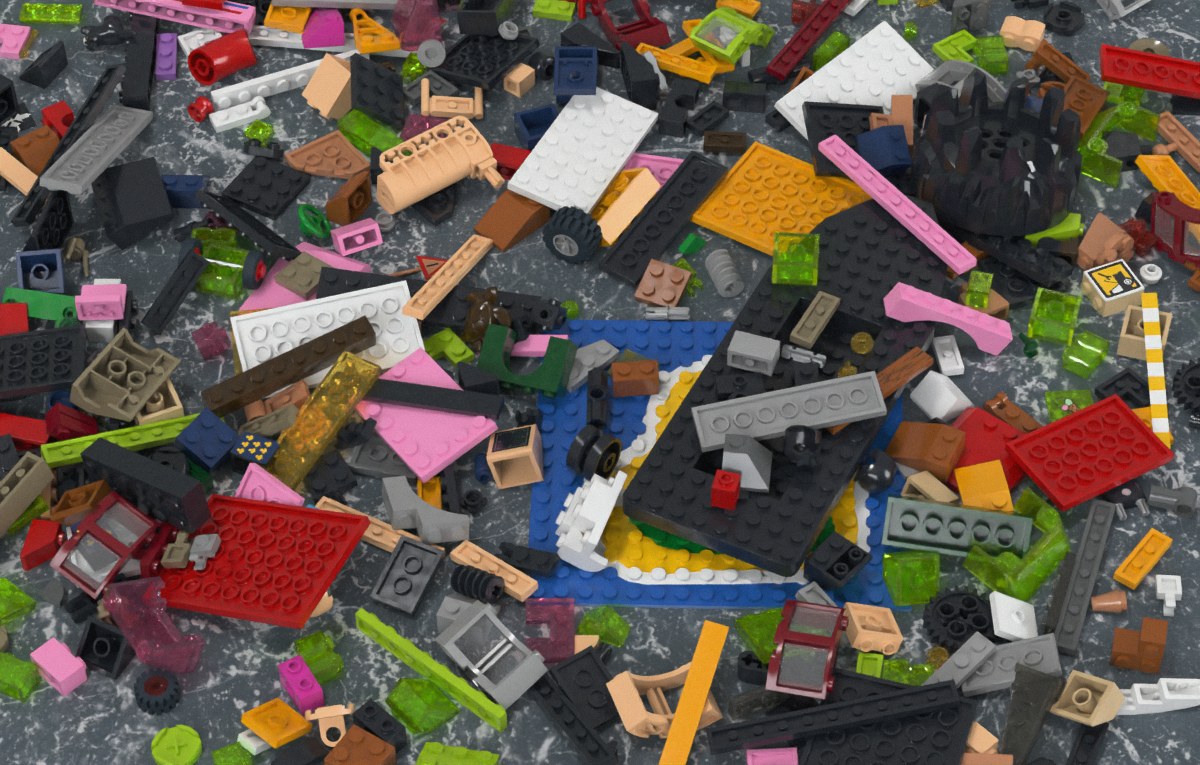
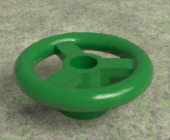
M301 204L298 207L297 213L301 221L299 227L305 235L309 237L315 235L322 239H327L331 236V225L320 210L309 204ZM305 210L310 211L314 215H310ZM321 222L323 223L326 232H323L320 226Z

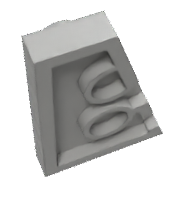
M604 339L577 349L566 389L573 393L588 381V371L594 367L606 368L620 357V351Z

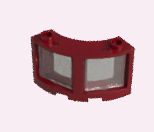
M1162 191L1152 193L1150 240L1153 246L1159 252H1166L1169 259L1185 264L1186 261L1196 263V267L1200 268V210L1182 203L1175 196L1174 192Z
M115 491L100 501L97 505L99 508L95 509L92 514L89 513L76 527L79 533H74L69 540L65 541L49 564L94 599H97L102 594L106 596V592L112 590L115 585L113 580L144 545L147 544L149 546L157 536L155 531L159 526L158 523Z
M790 599L786 601L781 612V617L785 618L777 625L773 643L778 646L777 649L773 650L772 657L770 656L766 690L825 699L829 692H833L835 677L831 676L840 638L843 631H847L849 617L845 616L846 608Z

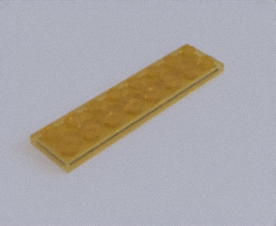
M344 351L299 410L294 425L289 429H285L276 441L280 444V448L267 466H259L295 491L383 372L381 366Z

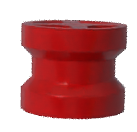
M199 96L195 103H191L187 107V111L192 119L202 122L206 115L214 111V108L206 97Z

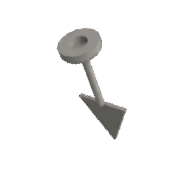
M432 17L417 39H424L430 35V39L423 41L417 50V58L424 66L436 67L444 61L446 56L445 48L442 43L435 40V31L447 24L448 20Z

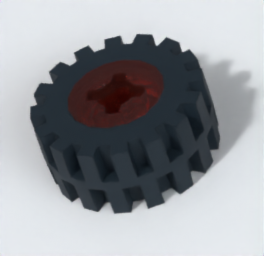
M152 668L149 669V673L145 671L141 673L142 678L138 676L136 679L137 683H134V693L137 705L143 712L148 711L150 715L157 712V715H162L161 712L165 711V713L170 712L169 708L174 709L176 703H179V696H181L180 687L173 672L170 674L168 669L162 671V668H157V671H154Z

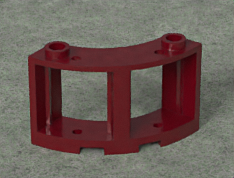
M592 0V14L594 17L597 16L608 41L615 49L620 51V54L621 41H626L635 50L640 43L653 47L671 43L666 23L661 22L657 17H651L647 0H631L639 20L618 27L613 25L604 6V3L613 0Z

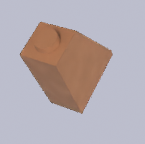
M891 95L890 115H892L893 125L904 126L912 160L913 95Z
M1101 212L1098 213L1078 247L1076 264L1085 271L1098 267L1096 258L1098 253L1103 254L1105 251L1103 247L1105 242L1118 232L1124 234L1125 231Z

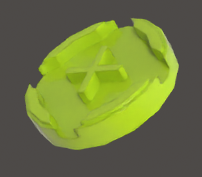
M182 724L175 725L172 728L168 726L155 735L151 743L152 756L157 765H193L198 761L202 753V742L198 733L189 726Z

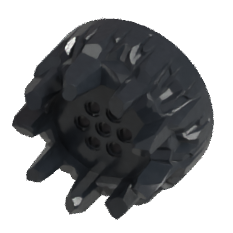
M976 67L964 79L959 103L958 89L940 84L932 99L930 111L924 117L921 136L915 147L910 172V186L914 196L917 199L932 203L936 217L962 229L987 235H1030L1046 231L1062 223L1074 209L1082 164V155L1078 151L1081 129L1080 115L1071 109H1066L1063 112L1065 102L1064 89L1050 88L1044 96L1040 112H1035L1034 109L1027 107L1030 83L1026 76L1011 83L1005 101L988 103L986 75Z

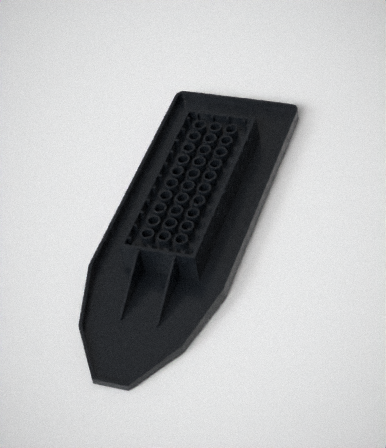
M905 195L938 224L932 203ZM873 198L825 218L769 267L622 496L624 514L640 522L783 577L794 576L802 566L907 383L884 399L887 409L886 415L851 422L834 435L826 428L816 429L822 431V447L819 457L815 459L816 466L803 464L798 467L797 463L790 461L783 450L784 436L757 441L773 453L769 493L740 490L735 510L711 506V487L717 469L722 470L724 448L702 452L691 408L728 400V398L718 399L715 376L757 373L727 365L728 348L736 330L780 341V356L772 376L762 374L764 390L770 392L795 387L794 363L800 362L793 361V358L786 359L781 356V351L785 344L794 346L793 349L798 347L815 352L814 355L819 353L826 356L825 366L818 368L819 381L875 371L877 375L916 346L926 352L934 338L937 321L903 322L886 316L883 299L898 282L942 298L948 265ZM819 291L840 298L839 307L811 349L790 342V334Z

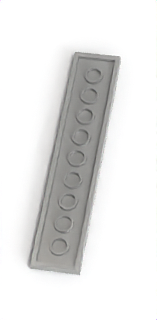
M113 104L40 177L39 186L47 187V189L52 191H68V193L73 195L82 194L153 120V112Z

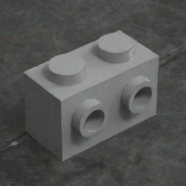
M736 330L728 348L727 365L772 376L780 356V341Z

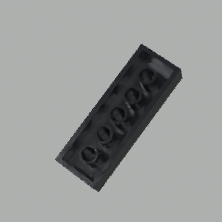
M101 437L80 453L83 467L89 478V484L105 479L112 492L115 491L144 514L152 515L162 522L172 524L176 528L183 529L191 534L211 517L201 481Z

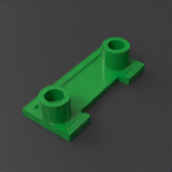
M6 287L2 303H27L29 318L56 321L55 328L74 326L81 323L78 319L74 296Z

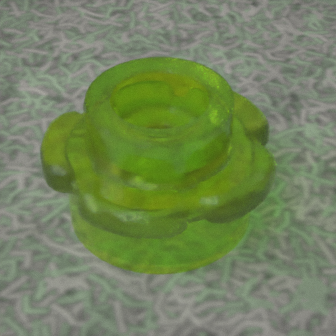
M915 21L906 22L903 37L909 38V41L911 37H916L918 26L914 25Z
M570 298L562 302L561 306L568 309L566 313L567 319H575V316L579 314L577 302H573Z

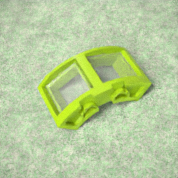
M721 7L707 15L698 26H694L689 38L694 46L735 65L738 59L749 49L750 44L766 49L776 32L772 27L763 23H757L740 15L732 8Z

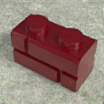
M57 403L46 413L47 435L55 437L60 441L98 434L96 418L63 404Z

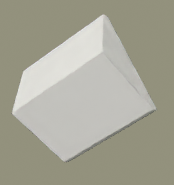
M932 370L929 371L910 394V398L930 419L938 417L947 422L961 415L966 408L974 407V404L948 376Z

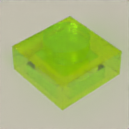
M256 119L244 130L246 138L260 139L261 143H264L274 133L273 126L259 119Z

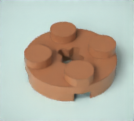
M1118 232L1111 236L1103 245L1105 248L1103 254L1098 253L1097 266L1120 259L1128 262L1134 255V251H1132L1134 245L1133 237L1126 232L1124 234Z

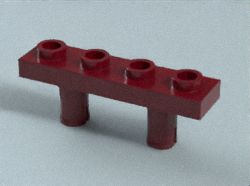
M147 514L148 517L159 524L157 529L160 531L150 547H142L131 559L141 561V581L151 583L155 574H159L161 570V560L168 544L176 542L180 529ZM129 543L127 547L130 548L133 544Z

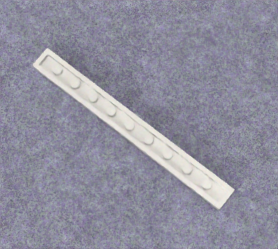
M254 25L249 35L251 45L304 49L301 40L302 34ZM344 33L345 46L306 49L347 52L357 48L355 47L354 33ZM397 37L400 41V49L369 53V55L418 59V47L426 39ZM439 41L440 43L443 44V46H444V48H445L444 41Z

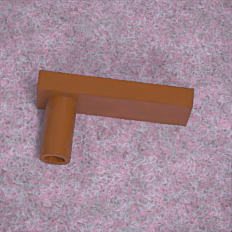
M1044 39L1038 44L1032 54L1033 58L1025 64L1026 70L1033 69L1035 71L1044 65L1066 83H1068L1072 75L1088 82L1091 78L1088 73Z

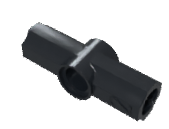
M805 56L784 81L767 73V66L748 71L749 82L772 83L778 86L785 85L789 78L799 75L803 66L812 70L810 60Z
M594 367L588 371L586 426L594 425L601 430L606 428L608 407V371H605L602 367Z

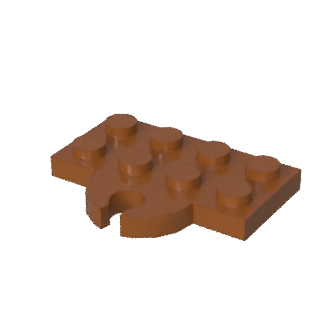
M1072 75L1067 84L1056 81L1044 82L1041 88H1039L1037 97L1044 98L1046 92L1052 87L1064 89L1065 102L1063 112L1066 109H1071L1080 115L1081 129L1079 139L1082 140L1108 99L1110 92L1075 75Z

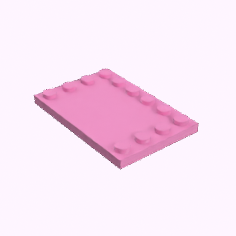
M421 347L379 377V379L463 390ZM352 398L348 399L350 405L365 421L369 417L377 421L374 431L379 434L385 443L423 483L498 429L492 419L485 418L484 416L478 415L475 417Z

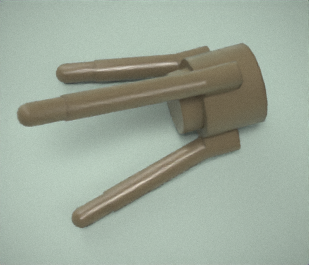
M71 238L64 252V265L69 259L79 260L82 257L85 277H89V252L85 250L86 244L80 238Z

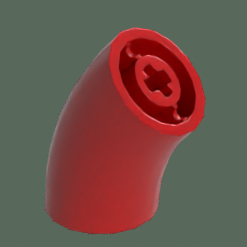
M245 28L215 39L191 51L188 56V67L192 76L199 83L207 86L258 64Z

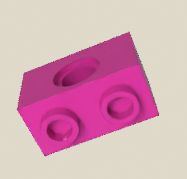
M300 655L278 665L280 682L303 717L306 710H311V713H313L317 708L325 707L323 690Z

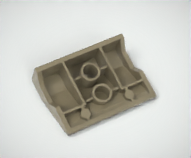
M123 327L72 384L70 402L89 413L130 422L180 365L181 360L160 348L145 349L135 343L128 330Z

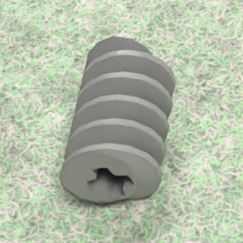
M718 249L712 252L706 258L705 267L718 293L726 298L738 295L744 288V282H742V277L728 250Z

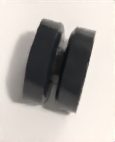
M587 425L573 440L567 454L566 467L570 472L578 476L584 475L588 481L591 480L594 474L607 479L620 458L622 442L611 434H604L603 430L594 425Z

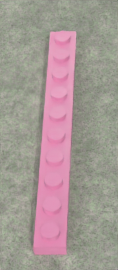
M836 134L818 143V150L957 274L960 275L976 266L977 259Z

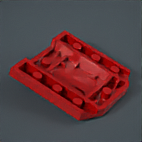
M979 407L966 408L950 425L965 432V449L954 469L1000 460L1010 494L1028 475L1005 450L1006 443L1024 436L1026 433ZM953 469L947 482H940L959 494Z

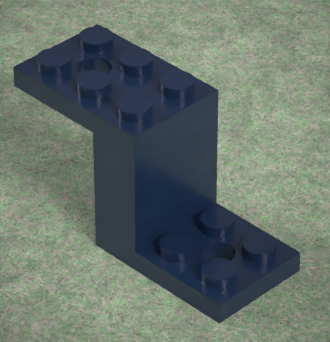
M555 47L554 95H556V104H567L573 95H596V87H598L597 47Z

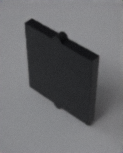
M1171 94L1172 114L1200 116V99Z

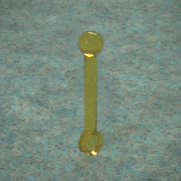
M37 29L30 31L31 37L25 48L19 53L21 58L27 57V51L35 37L39 36Z

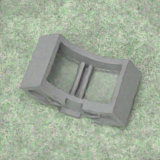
M477 600L434 640L454 663L462 670H468L465 675L478 688L486 692L487 696L495 704H500L506 710L543 676L548 669L543 664L545 661L544 657L536 649L531 651L495 616L498 613L491 604L487 603L485 605Z

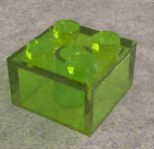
M775 232L772 283L817 286L820 234Z
M1038 287L1029 319L1027 337L1071 346L1080 314L1082 296Z

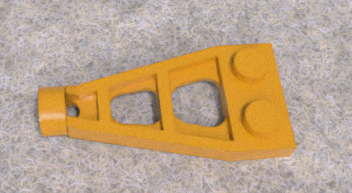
M355 8L350 11L349 18L353 22L355 47L360 54L400 49V41L395 34L368 17L363 9ZM361 14V19L357 20L356 15Z

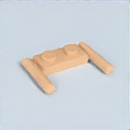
M424 78L421 80V114L423 116L431 114L432 117L454 118L456 116H463L467 119H473V117L482 119L483 88L474 86L475 100L473 98L432 96L430 98L429 80Z

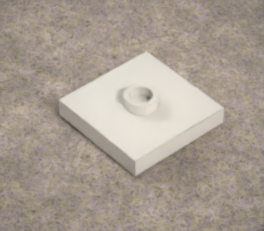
M996 591L989 595L995 635L1013 642L1038 636L1034 606L1032 604Z

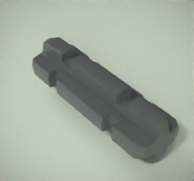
M787 344L782 348L781 356L783 358H793V361L800 363H818V368L825 366L826 356L817 353V355H814L815 352L798 347L793 349L794 346Z

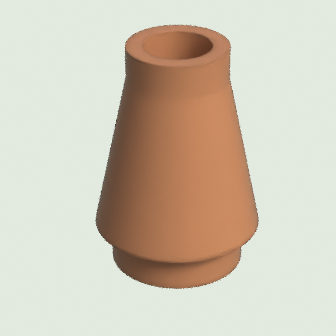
M1117 589L1091 597L1093 611L1122 613V611L1127 610L1125 591Z

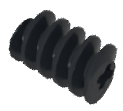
M460 564L455 568L451 576V587L455 592L485 604H494L504 592L505 582L501 576H496L471 565L465 566Z

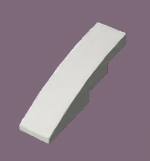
M1160 678L1157 684H1133L1131 689H1119L1125 700L1116 715L1159 713L1200 705V679Z

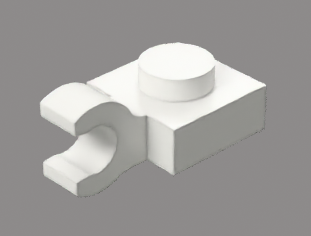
M1156 574V599L1164 600V616L1174 617L1176 600L1181 601L1182 597L1181 576Z

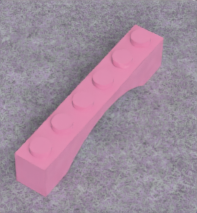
M898 282L883 299L886 316L903 322L930 320L954 325L968 333L980 350L996 356L1013 340L1010 324L1005 320L978 312L967 306H962L948 299L916 289L913 286Z

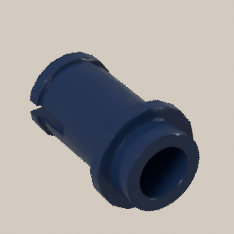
M478 453L473 458L476 469L474 476L480 483H487L491 480L493 474L487 462V454Z

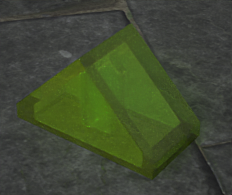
M609 605L587 611L576 629V633L599 635V641L621 648L631 627Z

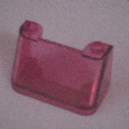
M397 0L391 17V23L403 51H417L419 45L428 39H434L443 44L437 0Z
M157 576L108 584L103 597V605L136 652L138 659L144 664L180 674L193 672L205 641L200 634L182 636L165 612L168 601L166 598H161L160 588L165 586L161 577Z

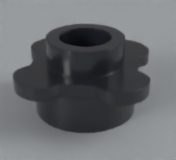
M473 489L464 494V498L459 500V504L462 507L465 506L469 513L475 514L480 507L487 505V499L482 497L480 491Z

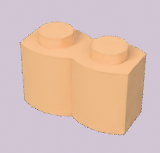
M1007 16L999 33V43L1003 46L1019 47L1025 51L1034 52L1044 38L1045 24L1035 20L1025 21L1016 16Z

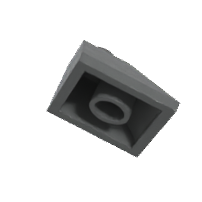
M725 434L722 470L741 474L740 490L769 493L773 453L749 435Z

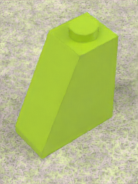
M1070 213L1057 226L1043 232L1025 235V239L1030 240L1036 246L1043 237L1070 242V237L1078 238V236H1083L1084 223H1080L1081 214Z

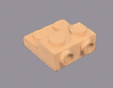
M846 602L843 608H846L845 616L849 617L846 634L851 646L863 652L874 650L885 655L897 654L903 636L890 608Z

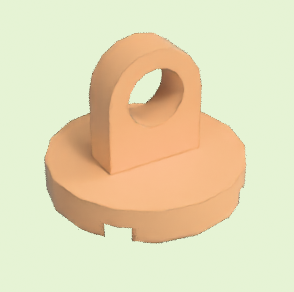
M349 703L348 709H345V705L342 706V704L321 707L315 710V714H312L311 710H306L305 719L306 721L318 720L322 741L329 747H335L346 734L344 715L353 714L355 712V705ZM336 727L340 730L341 736L338 741L331 742L326 738V732L329 728Z

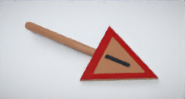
M416 256L420 267L389 274L388 276L399 277L422 271L427 281L448 260Z

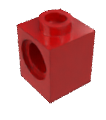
M717 469L711 487V506L735 510L740 494L741 474Z

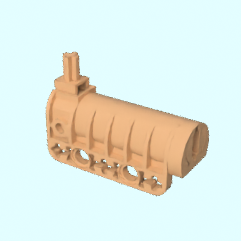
M456 116L380 155L379 165L384 172L377 176L376 198L382 208L392 215L468 176L472 179L477 177L480 181L487 178L494 188L497 187V189L501 188L505 180L496 171L497 161L493 158L492 150L485 138L466 117ZM440 133H446L448 137L439 138L437 135ZM409 150L413 154L410 156H405L401 152ZM387 159H388L389 161H392V160H393V163L385 162V160H387Z

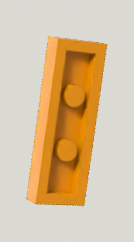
M1151 528L1115 571L1113 579L1135 590L1172 545L1173 539Z

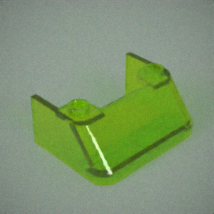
M1121 102L1098 113L1082 140L1079 139L1078 151L1082 155L1080 173L1117 188L1119 186L1123 161L1105 154L1108 150V144L1105 140L1101 139L1102 132L1113 131L1118 126L1154 142L1156 140L1160 115L1131 102Z
M1028 487L1023 491L1013 508L1018 513L1032 515V524L1044 533L1043 536L1022 559H1019L1013 553L1003 552L994 560L980 547L975 545L962 566L993 591L1023 602H1027L1070 551V543L1059 513Z

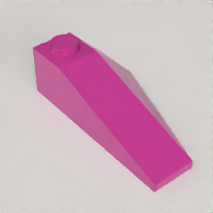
M313 8L301 35L304 49L345 46L344 22L336 8Z

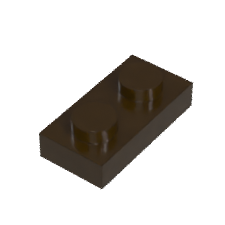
M704 132V152L745 153L746 133Z

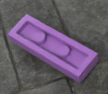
M177 33L157 34L156 81L177 80Z

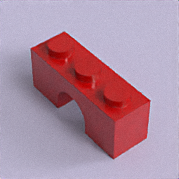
M64 100L41 110L43 116L41 119L42 126L47 124L60 141L74 120L73 111Z

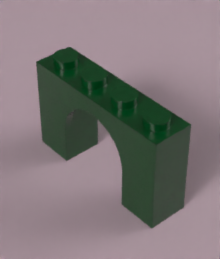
M489 323L476 368L498 376L499 384L504 389L514 391V388L522 389L521 392L529 395H534L535 392L542 393L543 397L555 400V397L564 398L578 346L571 340L550 336L543 362L539 368L527 375H516L510 366V356L517 333L509 327Z

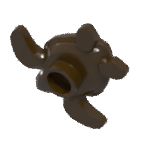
M494 286L487 288L484 293L473 291L466 297L467 302L474 303L467 312L465 332L461 334L460 339L466 342H473V348L476 352H481L483 339L485 338L489 323L496 324L498 319L502 326L509 328L512 323L508 310L503 307H494L498 298V288Z

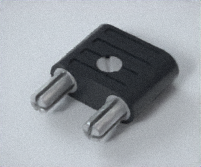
M1137 477L1104 492L1108 502L1116 504L1115 511L1121 521L1127 519L1124 509L1138 507L1142 516L1150 514L1146 505L1147 498Z

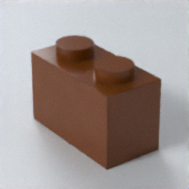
M657 360L611 363L613 397L659 394Z

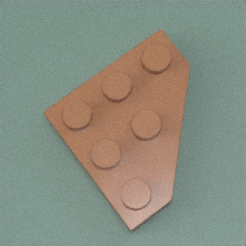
M339 130L284 155L285 161L292 169L305 174L350 179L364 171L370 172V163Z

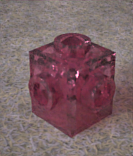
M215 321L206 323L200 329L191 332L204 360L220 355L229 348L225 341L229 337L224 327L219 328Z

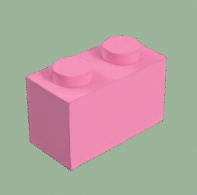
M372 218L330 231L335 251L341 256L383 243L378 223Z
M54 637L30 654L34 670L64 697L87 680L85 671L87 666L79 656H73L68 646L63 642L60 644Z

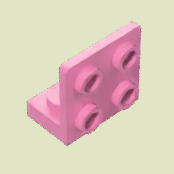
M126 284L83 285L81 296H75V306L79 321L124 319L127 293Z

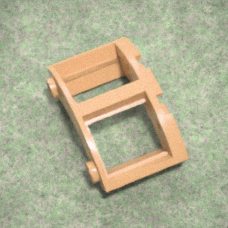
M691 662L674 671L654 676L635 675L626 670L606 683L626 731L643 738H648L650 735H659L660 739L668 737L675 714L671 713L662 692L685 684ZM711 690L709 691L697 730L723 718ZM640 695L647 696L654 714L646 711Z

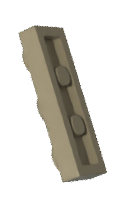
M819 291L790 334V342L811 349L839 307L840 298Z
M292 403L243 424L239 428L238 435L241 436L244 431L265 438L281 430L289 429L295 423L298 409Z

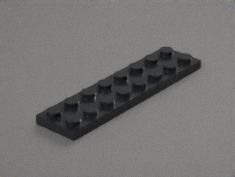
M692 150L601 260L599 270L636 288L641 282L651 259L658 261L692 219V215L704 204L726 177L728 167Z

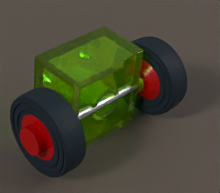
M191 237L186 238L181 246L178 266L189 249L209 261V264L195 283L197 292L238 300L244 287L257 290L263 282L266 273V255L262 251H249L209 243L203 254L201 240Z

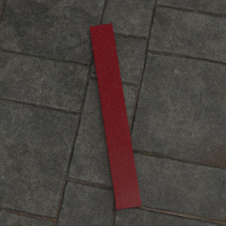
M824 0L770 62L766 72L784 81L853 0Z

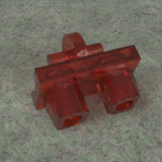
M793 0L791 11L792 23L800 25L803 21H807L820 5L816 4V0H810V3Z
M1131 217L1124 224L1117 225L1133 237L1135 253L1140 257L1150 253L1151 248L1159 242V239L1146 229L1147 223L1143 219L1135 220Z

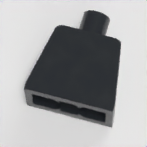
M1102 132L1100 148L1106 174L1137 170L1139 168L1135 163L1139 155H1152V146L1140 145L1138 135L1135 133Z

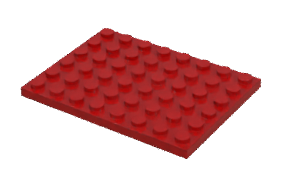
M212 494L207 501L211 517L195 532L189 533L187 538L195 540L197 535L218 534L221 542L215 557L207 559L204 570H194L195 561L190 560L186 568H164L162 565L159 574L154 576L151 583L142 593L141 598L144 603L302 630L371 522L368 516Z

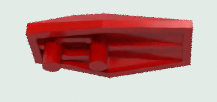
M0 303V336L29 332L27 303Z

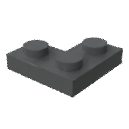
M431 70L403 88L404 98L413 105L421 102V80L424 78L429 80V96L457 97L459 95L457 87Z

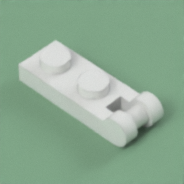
M256 96L250 102L211 113L209 118L216 133L264 119L270 115L271 111L266 105L264 98Z

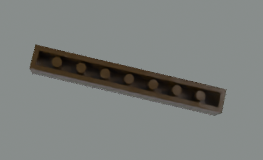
M366 315L202 391V404L219 418L224 417L301 379L307 378L375 346L376 333Z

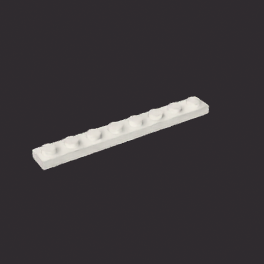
M357 49L334 55L350 61V56L357 53L369 59V53L360 54ZM323 59L211 91L213 108L217 112L250 102L256 96L264 98L308 85Z

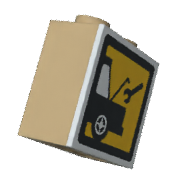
M1123 259L1084 271L1080 285L1082 293L1089 298L1093 308L1098 310L1102 317L1127 310L1128 305H1142L1141 293H1144L1145 288Z

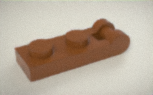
M1003 392L997 393L993 400H988L983 404L984 411L1026 434L1044 427L1008 400V397Z

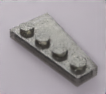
M1016 663L1014 670L1016 675L1014 683L1011 685L1010 693L1012 695L1010 705L1006 710L1005 717L1007 720L1005 730L1002 731L998 754L1013 755V765H1026L1063 681L1060 678Z

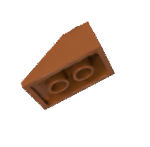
M507 189L474 227V232L482 237L492 239L493 246L504 253L550 220V207Z
M901 421L885 453L891 457L894 463L897 462L920 472L927 470L936 479L946 483L965 449V432L945 424Z

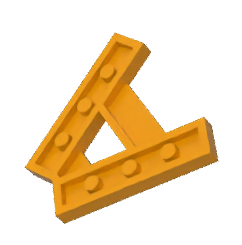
M702 19L683 21L682 29L688 37H690L693 27L698 26ZM712 33L706 37L705 41L724 49ZM690 38L666 50L640 43L636 49L639 54L651 51L657 60L659 69L667 70L683 77L686 76L701 83L709 84L715 74L734 71L735 65L694 46ZM699 51L706 61L700 62L687 56Z

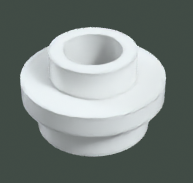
M1146 264L1140 269L1141 279L1147 284H1155L1161 279L1162 270L1157 265Z

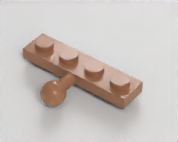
M1169 111L1151 117V126L1169 143L1166 146L1163 144L1155 145L1152 148V155H1168L1176 150L1200 174V142Z

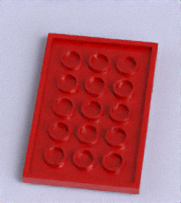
M1117 394L1006 443L1005 446L1008 454L1061 512L1171 462L1174 458V453Z

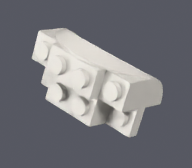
M619 470L614 478L610 476L608 480L594 474L591 480H585L582 487H578L574 494H568L563 504L567 508L565 512L561 510L555 522L559 525L555 534L559 536L556 543L559 549L556 554L559 555L560 559L589 572H597L605 568L608 559L600 556L593 550L597 546L613 507L622 506V496L626 490L622 486L628 474Z

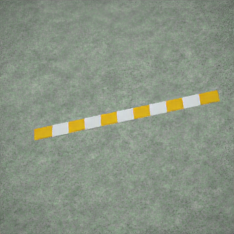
M1141 293L1153 433L1171 449L1157 293Z

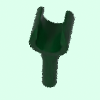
M1020 333L1018 336L1025 344L1023 352L1026 357L1032 358L1038 354L1036 350L1038 343L1036 341L1031 342L1024 333Z

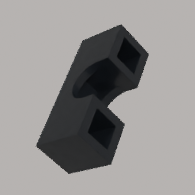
M675 78L673 85H669L667 99H663L662 112H658V119L656 121V125H659V134L678 138L684 137L687 129L688 110L694 111L699 99V82Z

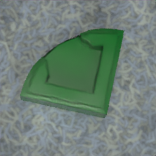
M690 233L678 250L685 255L693 254L700 250L707 242L702 237Z

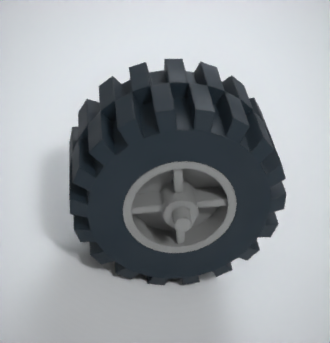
M564 206L557 209L542 232V239L545 242V246L558 259L578 265V263L583 264L590 259L602 240V233L600 232L601 227L597 225L598 222L589 213H585L584 210L576 209L573 206L570 208Z

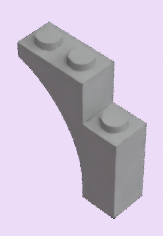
M406 476L382 478V499L393 530L417 528L420 540L424 544L469 540L470 520L468 515L451 513L426 503L413 492Z

